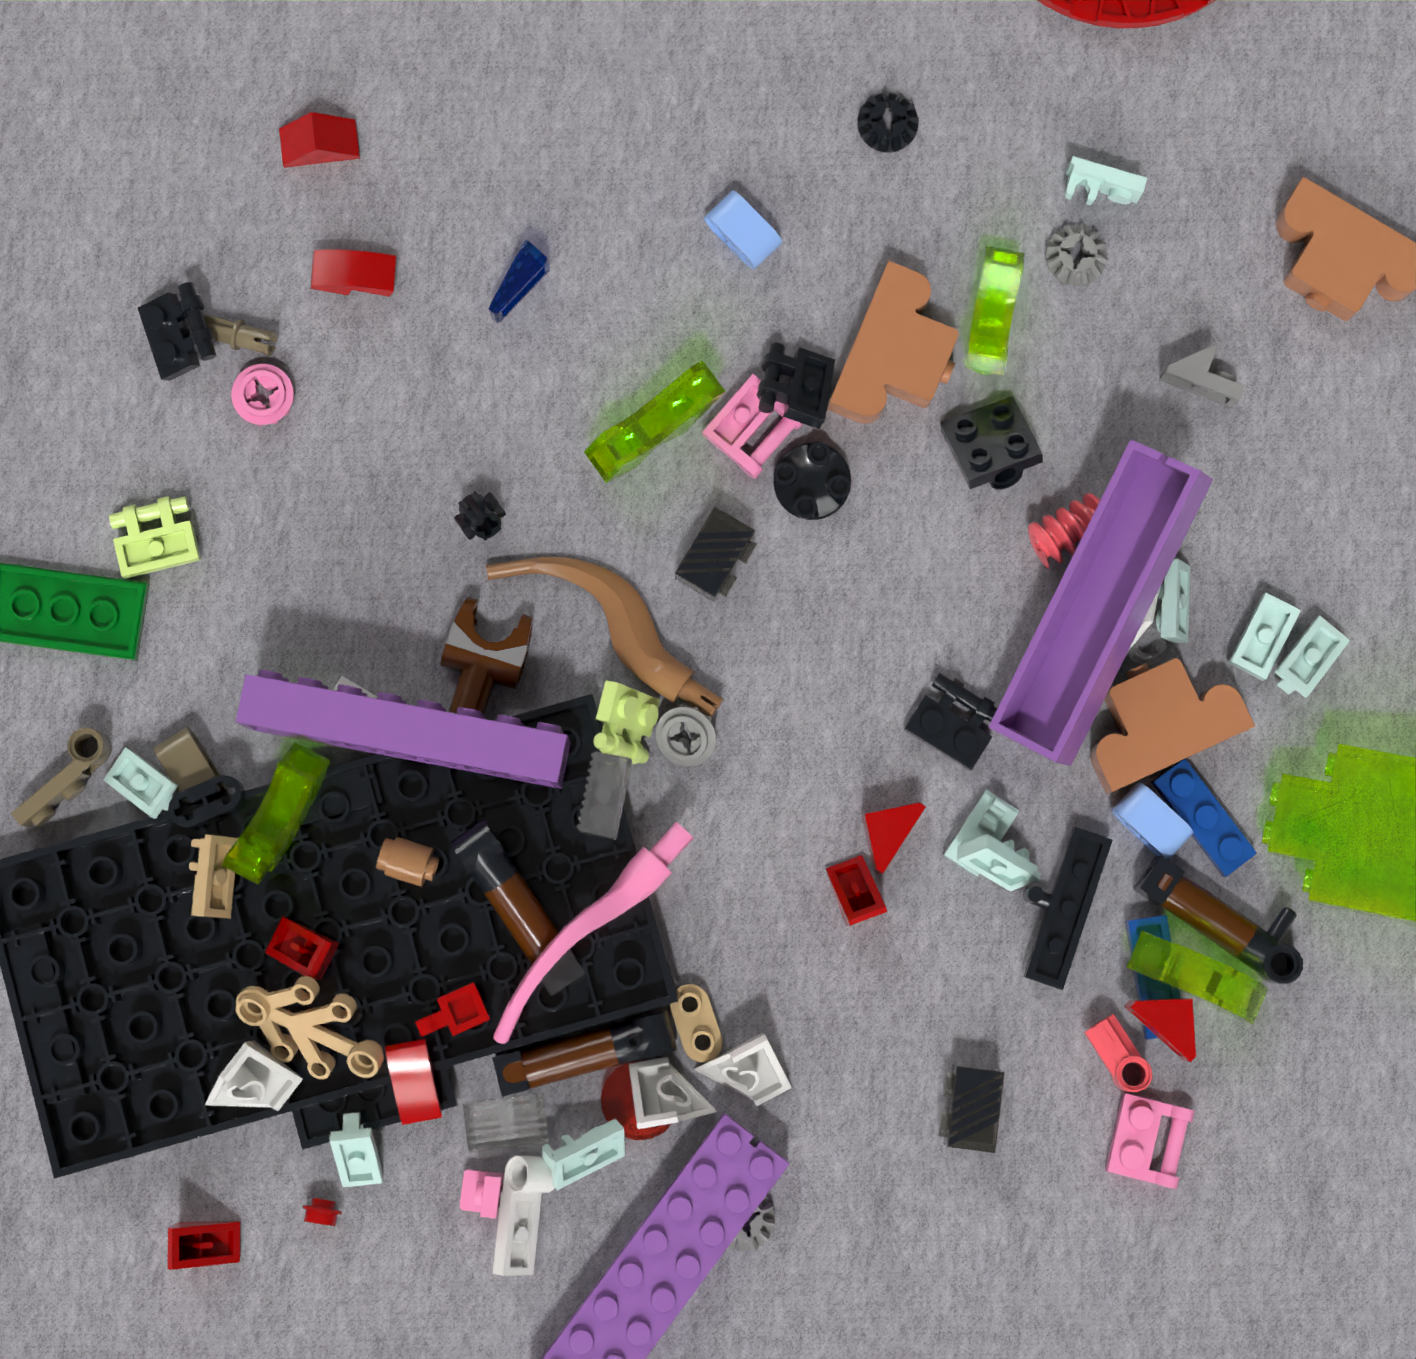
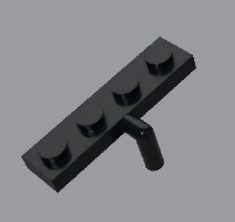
M1073 827L1051 894L1044 892L1040 887L1036 886L1026 888L1023 891L1024 901L1046 909L1023 976L1024 978L1059 990L1064 989L1113 841L1112 839Z

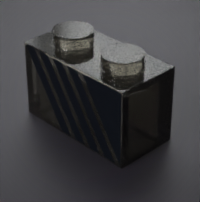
M714 507L674 573L675 580L714 603L720 594L727 597L738 578L732 574L739 561L745 564L749 561L758 545L752 541L755 536V530Z
M953 1064L952 1073L945 1072L943 1096L949 1097L947 1113H940L938 1136L944 1137L943 1144L945 1146L990 1153L996 1152L1004 1081L1003 1071Z

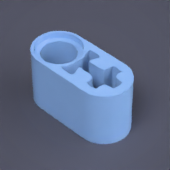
M733 190L704 216V220L709 228L752 270L757 268L782 244L780 236L772 226L740 194Z
M1137 782L1111 810L1118 821L1156 856H1163L1168 860L1194 833L1180 816L1141 782Z

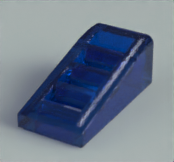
M527 239L520 247L488 308L491 318L496 323H500L550 271L548 258Z

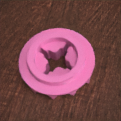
M256 364L243 370L235 379L231 391V399L236 412L245 421L258 426L277 424L278 420L289 414L292 402L295 400L293 385L289 377L281 369L270 364ZM258 381L267 391L274 390V394L269 396V409L261 401H252L258 395L256 383Z

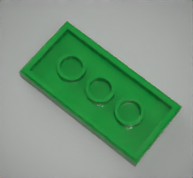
M0 563V643L138 661L150 584Z

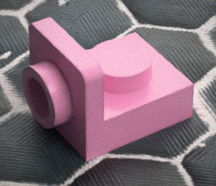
M465 1170L460 1209L480 1212V1217L496 1219L499 1215L504 1173Z

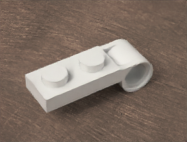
M513 1156L506 1164L503 1191L500 1197L493 1274L525 1276L533 1275L541 1196L542 1193H549L554 1189L552 1170L543 1160V1156Z

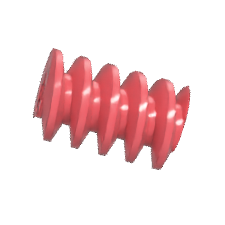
M1087 493L1083 496V504L1074 500L1069 504V511L1062 507L1055 511L1056 519L1051 515H1045L1042 518V527L1036 522L1028 525V534L1032 547L1047 569H1049L1048 557L1050 556L1059 564L1063 562L1061 550L1065 549L1072 556L1076 551L1075 543L1080 542L1101 500L1100 498Z

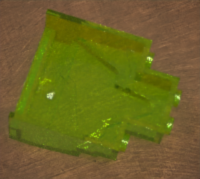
M1338 743L1337 753H1328L1324 775L1331 776V782L1284 773L1282 774L1281 783L1273 782L1269 805L1276 806L1274 820L1265 821L1261 843L1268 845L1269 855L1315 863L1314 870L1306 868L1302 892L1309 893L1308 903L1404 922L1405 925L1416 927V758Z

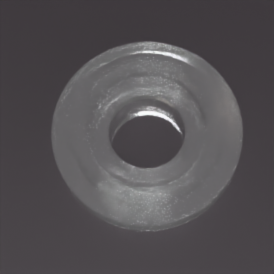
M1148 627L1130 648L1128 654L1139 665L1145 663L1148 666L1154 665L1164 657L1167 643L1165 639L1161 638V633L1158 632V629ZM1141 640L1151 642L1153 646L1151 653H1143L1140 650L1139 644Z

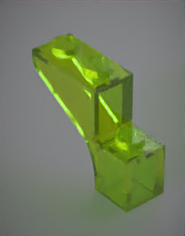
M702 360L691 366L631 416L603 431L584 451V454L604 481L608 483L637 468L655 448L684 434L726 391Z

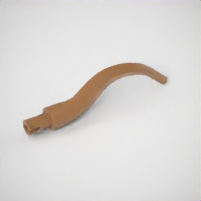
M535 557L486 565L488 580L526 574H544L561 578L582 587L591 593L601 604L607 618L613 648L620 661L638 679L671 702L675 703L680 698L692 707L698 706V710L701 713L711 716V718L716 713L715 710L719 709L724 698L719 697L692 679L695 671L664 649L642 598L629 582L614 572L593 563L565 557Z

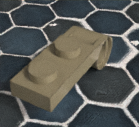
M80 728L73 732L69 737L67 748L74 761L11 813L15 820L21 826L32 827L35 825L40 827L55 815L56 812L53 808L64 799L71 801L80 795L86 788L84 782L111 755L112 744L107 735L91 728ZM94 736L98 742L97 752L93 756L86 758L82 753V744L87 738Z

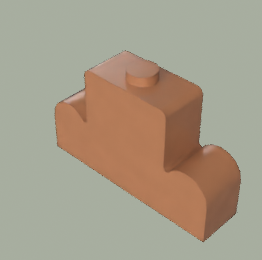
M1302 177L1294 187L1276 219V230L1285 241L1291 243L1303 241L1305 243L1286 275L1284 285L1306 298L1305 302L1313 309L1321 312L1328 311L1344 321L1350 320L1361 309L1375 284L1379 295L1391 302H1399L1406 299L1415 291L1416 243L1309 179Z
M888 260L827 410L858 423H872L879 419L883 413L887 394L919 407L927 408L934 397L939 382L948 383L956 364L950 361L949 358L959 333L955 328L921 315L926 309L931 295L930 283L925 276Z
M1172 659L1152 669L1145 663L1126 672L1128 680L1109 689L1104 700L1120 734L1106 735L1095 742L1091 748L1090 759L1105 793L1108 794L1255 727V724L1241 695L1230 685L1220 684L1213 686L1200 694L1198 698L1179 659Z

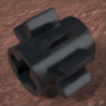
M474 491L473 494L466 496L458 503L460 514L456 515L454 520L469 540L473 539L476 535L485 541L502 529L500 518L504 517L506 512L491 492L484 497Z

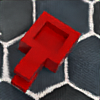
M473 982L437 998L441 1011L420 1019L415 1023L421 1037L447 1025L452 1036H455L490 1020V1017Z

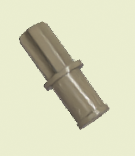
M204 315L207 328H212L216 341L229 344L233 350H239L241 347L263 353L267 356H271L274 353L276 347L261 343V340L264 339L277 343L278 336L276 331H268L246 325V322L241 319L234 322L211 315Z

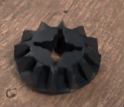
M888 91L875 96L871 95L860 108L857 119V127L862 140L872 149L884 153L897 152L907 147L915 138L919 124V117L917 116L914 103H910L905 99L902 93L894 94ZM886 108H889L892 118L900 120V122L894 123L890 136H888L885 124L878 123L877 121L883 119Z

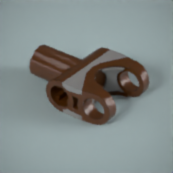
M467 597L450 628L440 663L443 667L461 672L448 712L456 714L458 707L481 711V715H484L495 683L512 689L517 688L528 658L533 630V617L523 614L518 627L513 629L510 636L499 642H489L481 638L476 629L477 619H475L479 600Z

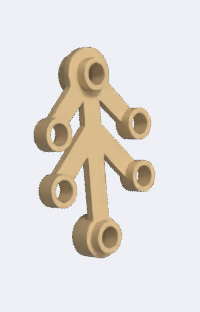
M302 976L293 987L270 993L263 988L249 986L244 988L237 996L236 1013L238 1017L248 1025L261 1028L271 1045L273 1057L280 1062H289L293 1059L298 1049H300L308 1063V1072L317 1079L329 1077L335 1067V1060L329 1053L320 1051L314 1041L348 1056L347 1064L349 1069L357 1076L363 1078L374 1076L383 1063V1050L377 1042L364 1040L357 1043L319 1025L332 1021H349L357 1008L356 1002L351 996L338 994L334 997L331 1004L296 1013L282 1008L296 1002L308 1005L314 1001L320 988L318 983L311 977ZM277 1024L286 1027L291 1035L282 1034Z

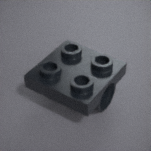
M1013 396L940 422L941 432L969 489L986 483H990L991 487L996 490L1007 489L1021 479L1024 469L1043 463L1042 452Z

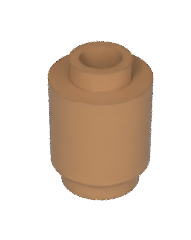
M396 837L395 840L386 838L379 853L376 869L385 871V876L422 887L425 880H433L439 858L433 857L434 848Z

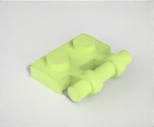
M167 496L157 499L158 503L138 508L134 504L123 507L122 512L109 514L112 529L126 526L128 532L127 536L113 539L121 577L124 579L201 560L193 523L190 520L176 523L175 519L176 514L190 511L186 496L175 499ZM161 518L163 527L142 532V522Z
M605 681L596 719L604 722L602 733H598L594 737L595 747L599 748L602 754L612 758L619 756L621 761L629 764L645 763L649 758V752L643 748L640 742L642 736L651 738L653 726L658 719L660 700L623 684Z

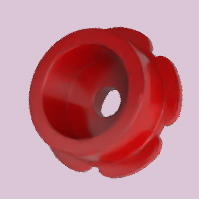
M312 1198L311 1206L303 1205L302 1209H306L305 1222L336 1226L337 1215H342V1211L335 1210L336 1201Z

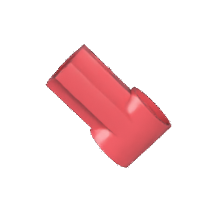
M1114 1014L1084 1032L1112 1075V1080L1118 1089L1124 1092H1139L1150 1085L1152 1080L1150 1064L1141 1057ZM1128 1063L1136 1064L1141 1070L1140 1082L1134 1086L1128 1085L1122 1078V1070Z

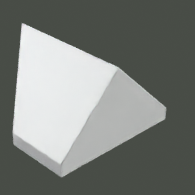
M764 1033L693 1069L753 1100L756 1106L792 1088Z
M255 1040L245 1042L219 1075L205 1105L271 1107L279 1111L303 1078L286 1064L275 1059L268 1050Z
M668 1057L629 1064L638 1129L681 1122L718 1112L669 1063Z

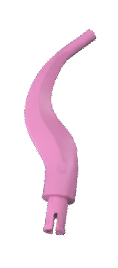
M675 822L650 851L643 846L629 861L610 890L580 912L547 945L527 971L508 1002L493 1035L496 1042L500 1044L508 1042L523 1007L534 989L554 964L575 943L643 901L672 874L667 867L694 839L679 823Z

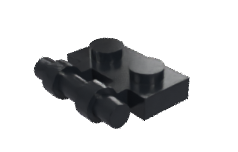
M186 282L178 286L182 299L180 301L177 294L166 293L137 308L161 380L171 381L199 367L200 363L196 354L198 350L203 361L217 356L213 343L216 341L212 328H207L202 310L205 308L202 297L196 295L192 282ZM186 318H188L189 323H190V326H191V329H192V333H191V334L189 333V330H188V327H187V324H186V321H185Z
M778 342L772 343L769 353L763 359L762 369L765 375L764 380L759 383L757 397L760 400L759 410L763 413H771L774 410L775 402L785 404L783 417L820 429L826 417L835 359L799 347L793 358L784 355L785 346ZM783 374L790 377L789 385L779 382L780 375Z
M939 672L931 686L944 693L940 702L937 703L925 695L904 730L971 771L992 738L991 735L979 728L985 719L989 722L992 721L998 708L994 706L995 702L986 696L982 699L965 689V683L957 678L951 680ZM954 701L959 702L974 712L969 722L949 710Z

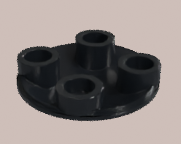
M822 442L804 443L787 451L778 462L774 470V490L778 501L790 514L805 520H819L833 515L844 505L851 489V474L845 459L832 447Z

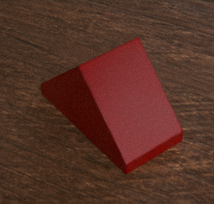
M310 112L279 128L284 168L360 159L355 119Z
M919 802L862 815L873 870L880 875L884 873L926 806Z
M862 855L825 868L846 926H851L887 912L885 903Z
M282 917L265 953L303 976L311 977L314 980H322L339 943L286 917Z
M1193 999L1129 1000L1124 1005L1131 1014L1183 1061H1193L1196 1057Z
M240 1221L178 1222L168 1227V1270L240 1262Z

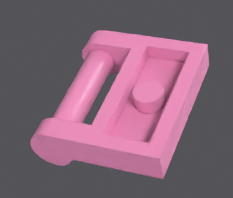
M754 374L749 377L703 430L702 435L733 460L747 475L756 479L763 471L761 466L791 431L794 428L798 430L803 423L783 417L785 404L775 402L773 412L776 411L782 417L781 421L750 456L742 451V447L773 413H763L758 408L760 400L757 397V391L761 380Z
M1123 1092L1105 1171L1177 1189L1179 1177L1176 1176L1187 1125L1188 1122L1193 1121L1195 1111ZM1165 1115L1173 1119L1159 1172L1149 1168L1161 1116Z

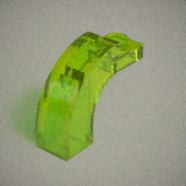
M986 246L967 334L963 362L965 363V368L973 369L975 372L983 375H991L993 373L1004 375L1008 358L1011 322L1024 268V253Z
M294 742L278 762L268 791L258 811L245 831L226 853L222 866L256 884L260 883L268 871L272 872L282 859L307 816L322 784L330 760Z
M1144 931L1141 932L1127 965L1128 969L1189 994L1218 1011L1252 1025L1268 991V988L1261 982L1226 964Z

